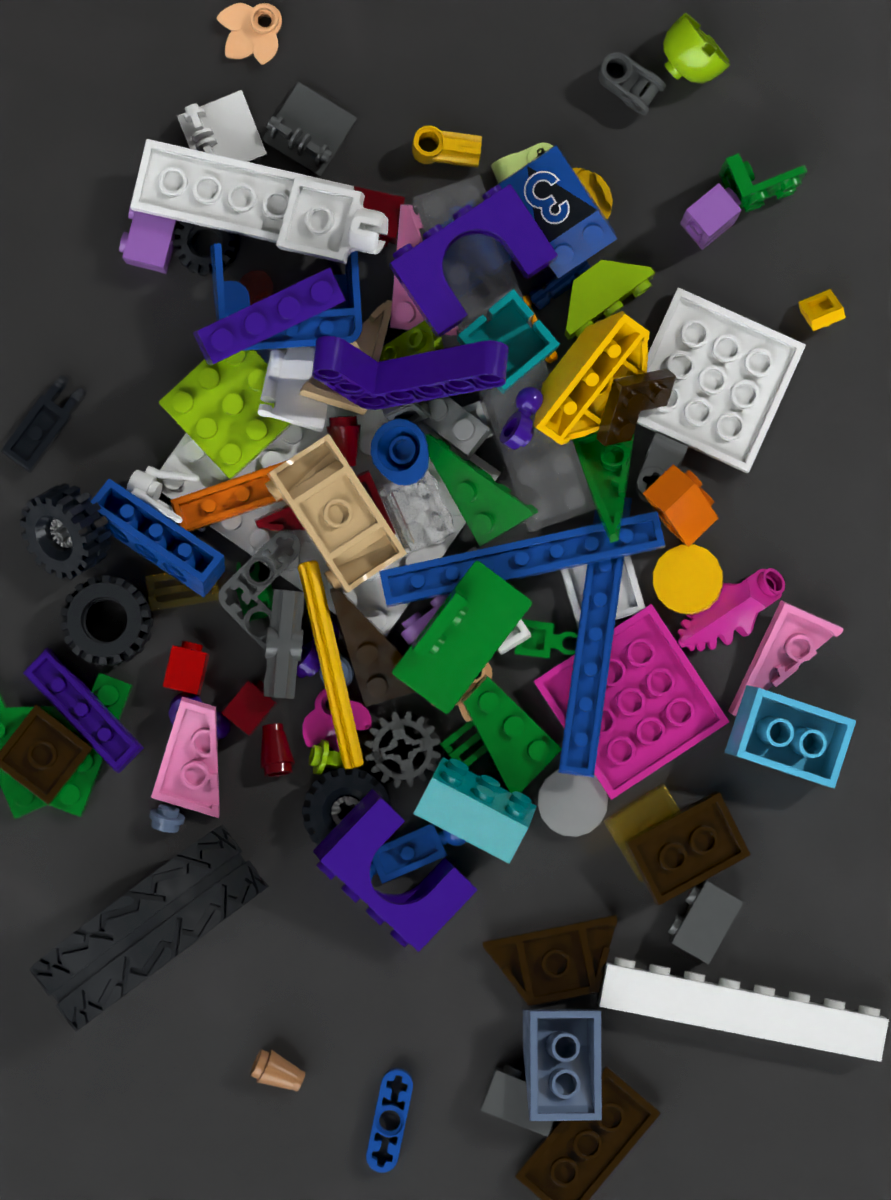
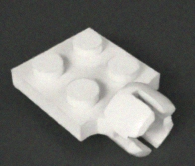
M294 178L276 246L281 250L347 264L351 252L360 251L378 254L382 251L386 241L379 240V234L388 235V218L380 211L364 208L363 201L365 195L360 191Z

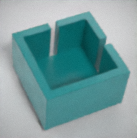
M514 289L488 309L487 316L491 319L488 323L487 318L482 314L457 337L460 345L491 340L502 342L509 347L506 384L497 387L502 395L556 351L560 345L540 320H537L532 328L528 325V322L534 316V312Z

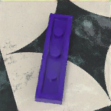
M46 648L23 672L115 772L120 773L144 749L138 740L52 649Z

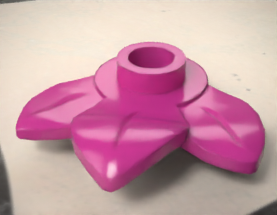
M323 689L315 699V709L304 718L303 738L308 747L317 745L323 739L329 742V746L334 751L340 752L331 711L326 708L328 700L326 689ZM350 700L356 730L371 728L372 720L368 709L362 703Z

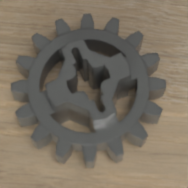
M408 711L404 719H399L398 714L392 712V722L389 723L384 718H380L379 721L382 728L380 730L374 728L369 730L375 736L374 741L365 742V746L373 748V753L365 756L366 760H375L376 765L373 766L371 772L376 773L381 770L384 773L381 779L383 783L390 777L394 778V786L396 788H399L401 780H406L409 787H413V778L417 776L423 782L427 779L424 774L426 768L431 771L436 770V767L430 763L431 759L441 757L440 753L433 751V746L441 743L440 739L430 738V734L435 730L434 726L424 729L422 725L425 718L421 716L416 722L411 721V712ZM404 726H410L418 730L424 738L418 740L410 738L406 735ZM392 729L393 739L388 747L379 749L382 737L388 730ZM404 739L407 745H420L419 748H415L408 753V759L402 760L400 755H386V752L398 747V740ZM427 751L423 764L414 771L412 761L418 752ZM392 759L400 764L402 774L389 770L382 761Z

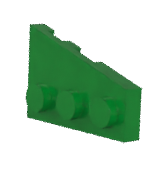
M487 675L461 700L489 752L491 760L499 772L507 791L510 793L514 791L521 793L562 750Z

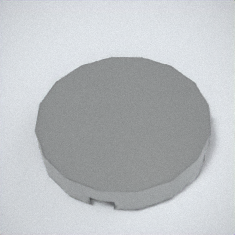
M559 769L555 770L544 780L538 792L537 806L542 820L551 830L562 836L578 837L590 833L601 824L607 812L608 796L595 775L594 778L561 774L558 773Z

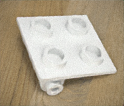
M242 90L200 107L197 103L185 107V113L177 116L190 149L246 162L267 155Z

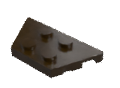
M615 914L482 941L483 948L527 1005L532 1006L599 992L605 963L610 951V944L618 920Z

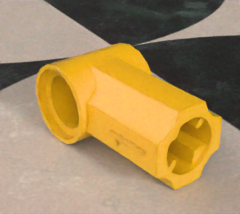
M432 125L423 126L415 133L411 147L412 154L422 164L438 162L478 168L482 136L441 131ZM424 138L432 139L437 144V149L432 152L424 151L419 146V142Z

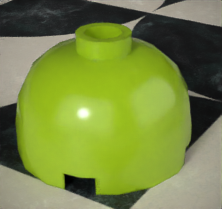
M686 12L674 22L666 33L663 41V51L668 61L664 65L677 80L683 76L692 83L702 84L718 77L731 64L728 63L730 62L714 39L709 34L706 35L700 29L701 25Z

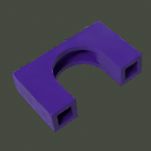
M500 184L496 185L482 195L484 199L482 203L474 208L470 204L464 206L452 215L453 222L444 228L440 224L435 225L422 235L425 239L415 247H412L409 243L392 255L395 260L390 262L391 270L437 339L468 318L467 312L446 282L442 269L443 258L447 250L456 241L470 235H484L493 238L506 249L526 280L555 262L558 254L511 184L503 189Z
M329 267L244 309L193 332V335L207 364L213 365L346 300Z
M371 789L313 850L320 860L316 866L329 879L332 880L337 876L345 884L341 889L355 903L361 898L369 906L365 911L380 926L386 921L393 928L390 935L404 948L410 944L419 952L478 889L446 858L420 884L408 892L385 894L374 889L370 880L372 859L377 850L405 820L379 794Z

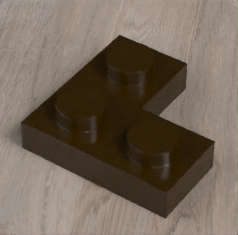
M663 369L614 379L596 439L604 446L631 441L640 411L667 406L676 375L669 369Z

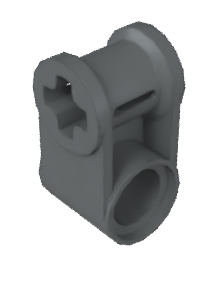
M621 52L608 54L598 71L599 82L604 88L620 98L632 110L644 116L649 112L648 106L657 93L664 91L666 88V84L653 72L644 69ZM616 64L623 69L624 76L614 79L608 75L606 67ZM647 87L648 89L645 91L643 96H639L643 89Z
M656 432L636 481L635 490L639 499L649 503L643 495L647 488L645 482H649L651 477L658 479L673 464L679 468L689 446Z

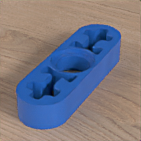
M401 1068L390 1069L384 1074L377 1100L366 1160L370 1168L379 1173L392 1170L398 1162L413 1090L411 1075ZM395 1075L402 1076V1083L407 1084V1089L399 1091L397 1102H405L404 1108L394 1103H382L383 1097L388 1100L391 1099L392 1087L387 1086V1081H394ZM393 1110L398 1113L400 1124L396 1129L386 1130L380 1125L379 1118L384 1111ZM376 1133L384 1137H398L396 1143L389 1140L387 1153L393 1155L392 1160L386 1159L384 1165L378 1164L377 1157L372 1156L373 1151L380 1150L382 1138L375 1139Z

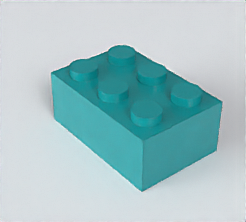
M442 757L413 814L510 864L530 826L537 806L532 804V800L523 793L517 791L510 793L501 788L500 783L494 778L487 775H481L480 777L468 770V766L463 762L453 758L448 760Z

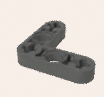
M281 531L275 534L219 591L218 597L221 606L264 650L266 644L262 641V638L266 637L267 629L263 632L252 630L249 625V618L253 613L261 611L268 615L271 624L272 611L257 596L300 553V540L297 535L289 531ZM281 537L283 540H287L290 537L294 541L291 546L294 553L291 556L286 553L282 554L277 561L283 563V565L277 570L273 562L263 556L262 553L269 549L272 555L279 547L276 543L277 539ZM257 561L265 562L270 568V576L263 582L254 581L249 574L251 565ZM229 587L233 590L240 587L244 591L241 598L247 605L251 599L257 603V606L247 611L243 619L237 616V613L242 611V609L236 603L229 606L225 602L228 598L225 591Z

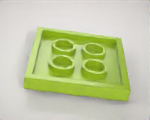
M255 350L240 351L213 365H208L204 359L158 402L230 480L234 479L292 425V423L272 417H263L258 414L260 404H268L273 408L274 403H265L261 400L268 364Z

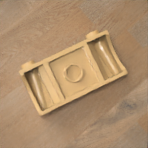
M329 434L267 473L270 481L265 483L266 487L276 501L282 498L286 504L288 503L326 561V566L329 570L324 575L334 589L341 588L345 593H348L380 570L407 554Z

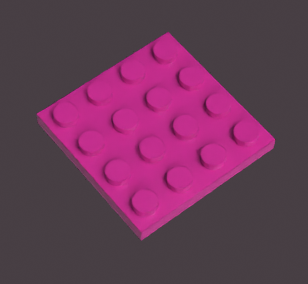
M652 604L614 628L594 773L611 800L729 723L720 706ZM575 654L533 681L563 728H565Z

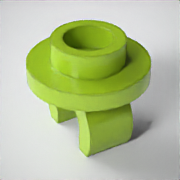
M322 739L318 746H312L308 763L309 766H313L314 774L321 775L325 767L330 769L344 768L340 752L329 751V742Z

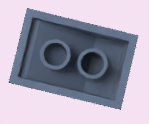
M523 1009V1055L529 1121L602 1120L601 1011L595 1009Z

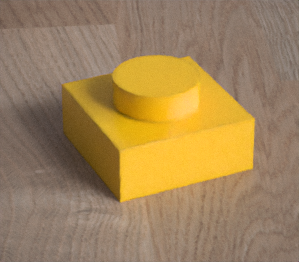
M831 289L798 302L801 314L813 331L828 327L846 318L844 307Z

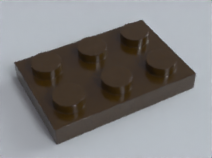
M718 791L711 793L624 841L654 903L658 906L751 855L721 793Z

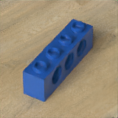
M110 478L90 501L92 504L98 502L101 509L98 510L100 516L106 515L108 520L104 527L111 530L113 537L202 597L207 595L225 572V557L223 554Z

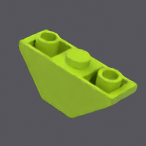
M601 260L573 280L564 334L566 338L570 340L575 335L579 337L587 326L594 324L593 322L601 316L605 315L607 318L616 314L624 307L622 301L631 294L637 298L652 287L649 281L653 279L655 274L653 269L647 266Z

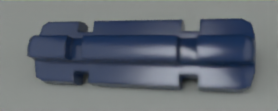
M585 260L559 279L554 274L543 282L542 288L538 286L531 291L529 299L538 310L544 308L550 303L551 298L556 299L571 288L573 280L590 269L591 266Z

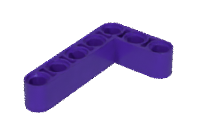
M322 336L316 340L312 376L354 404L365 409L378 410L501 387L506 384L509 347L502 342L488 340L378 362L342 338Z

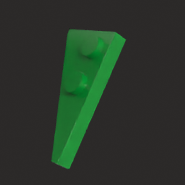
M596 431L569 441L610 543L618 541L620 536L634 434L631 441L604 446L596 439L598 433Z
M431 434L425 435L428 443L429 457L480 547L538 513L533 505H526L510 494L512 490L503 484L495 482L490 474L472 461H465L450 450L451 446L441 439L434 438Z

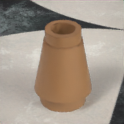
M261 1049L253 1062L250 1076L257 1078V1083L297 1092L303 1083L306 1072L300 1070L270 1049L267 1052Z

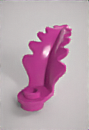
M772 568L760 569L739 584L723 583L718 600L708 610L695 615H687L691 621L684 619L680 622L684 629L678 630L680 635L678 639L679 646L688 647L690 651H694L696 646L698 651L702 652L705 649L706 643L710 650H714L717 646V637L725 645H730L733 641L734 630L743 637L749 636L753 631L758 613L782 596V592L785 590V581L782 575Z

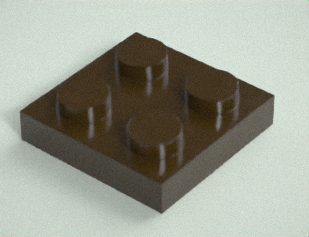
M35 705L0 750V768L46 804L50 805L94 748L40 706Z

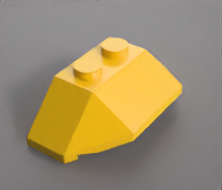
M623 311L587 326L542 383L541 393L543 395V402L535 414L533 426L560 445L568 443L571 439L584 437L598 431L613 380L647 373L650 332Z

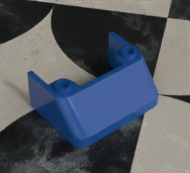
M221 243L213 244L210 247L217 321L250 306L249 292L243 284L237 281H224ZM358 251L351 252L347 264H345V274L334 275L346 301L242 351L312 347L316 345V340L322 336L339 337L349 343L356 341L362 332Z

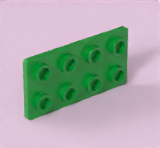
M479 560L474 561L392 669V674L442 712L449 714L531 607L532 600Z

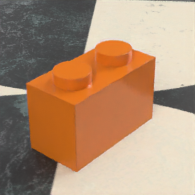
M673 464L643 495L654 511H658L659 518L666 528L689 547L719 517L711 507L715 503L706 491L700 488L703 484L699 478L690 470L683 473Z

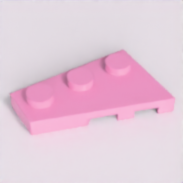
M182 696L151 798L219 818L217 714L215 706Z

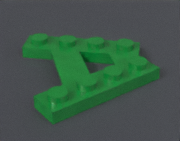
M98 673L91 692L120 721L133 685ZM1 693L0 750L34 708L6 707ZM54 706L41 707L87 742ZM95 749L87 756L50 806L78 817L83 816L104 759ZM0 768V786L15 819L48 805Z

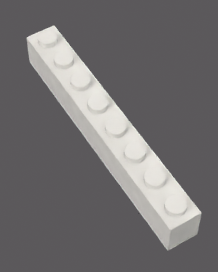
M615 957L614 963H605L597 1003L599 1007L879 1062L882 1060L889 1019L880 1016L881 1009L859 1005V1010L854 1011L844 1009L845 1002L824 998V1003L819 1004L809 1002L810 995L789 991L788 997L775 995V988L762 985H754V990L752 991L740 988L741 982L736 980L719 978V983L717 984L705 981L706 975L690 971H684V977L671 975V968L654 964H650L649 970L635 968L636 961Z

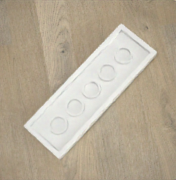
M146 139L130 208L138 212L277 243L294 178L354 190V186Z

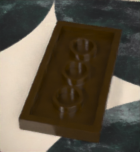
M607 1066L601 1070L602 1120L559 1121L550 1131L548 1137L544 1138L514 1174L516 1179L541 1200H589L661 1114L657 1108Z

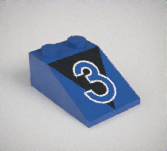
M554 145L499 183L502 189L509 184L512 185L558 254L556 261L549 265L558 279L617 240L614 229L557 145Z

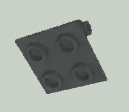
M298 82L277 116H272L266 126L268 130L263 136L262 141L321 177L355 124L357 117Z

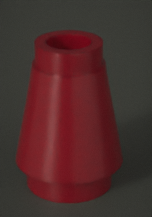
M357 416L329 417V426H326L327 433L331 436L350 467L356 466L361 424H358Z
M273 723L262 726L260 768L264 769V776L278 777L291 774L292 765L295 764L283 724Z

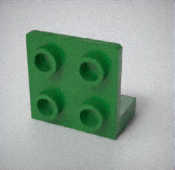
M737 153L725 159L718 174L724 188L729 187L740 199L741 204L739 207L741 209L744 208L745 212H750L765 205L764 200L776 195L779 200L796 193V187L802 184L801 181L808 171L806 166L802 165L753 185L751 181L755 180L752 167L747 160L743 162L740 153Z

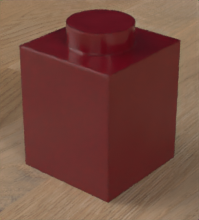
M248 680L222 712L226 718L248 736H252L278 704L272 697L264 696V683L261 680L256 685Z

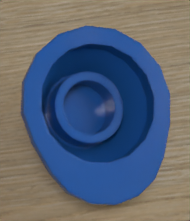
M394 419L384 423L376 431L371 441L370 453L373 464L380 473L391 482L403 486L415 484L422 479L429 466V450L425 433L421 428L407 419Z

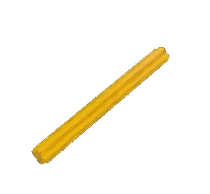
M316 560L303 562L298 565V571L342 764L345 769L358 768L363 765L364 761L319 564Z

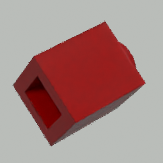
M182 641L181 647L172 645L163 687L196 695L201 694L210 654L202 652L203 645L188 641Z

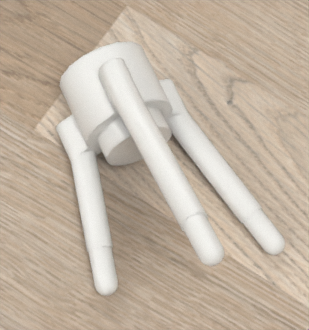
M148 466L145 472L140 470L134 471L129 479L126 490L166 517L181 523L183 521L182 517L174 513L172 506L159 499L163 484L158 482V478L197 482L199 481V476L158 470L151 466ZM205 527L198 530L203 532L205 531Z

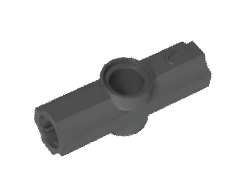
M274 589L270 627H267L265 646L267 666L263 690L266 697L294 699L297 665L301 661L303 644L301 622L304 610V592Z

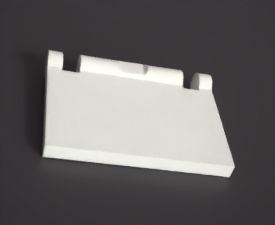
M296 347L279 348L271 351L261 400L265 403H274V407L272 408L268 404H260L258 408L260 416L272 417L322 432L328 404L299 395L302 386L312 377L315 349Z

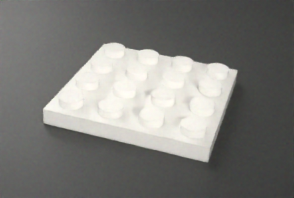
M678 287L648 352L647 372L669 369L676 375L667 406L640 411L637 424L748 474L806 344Z

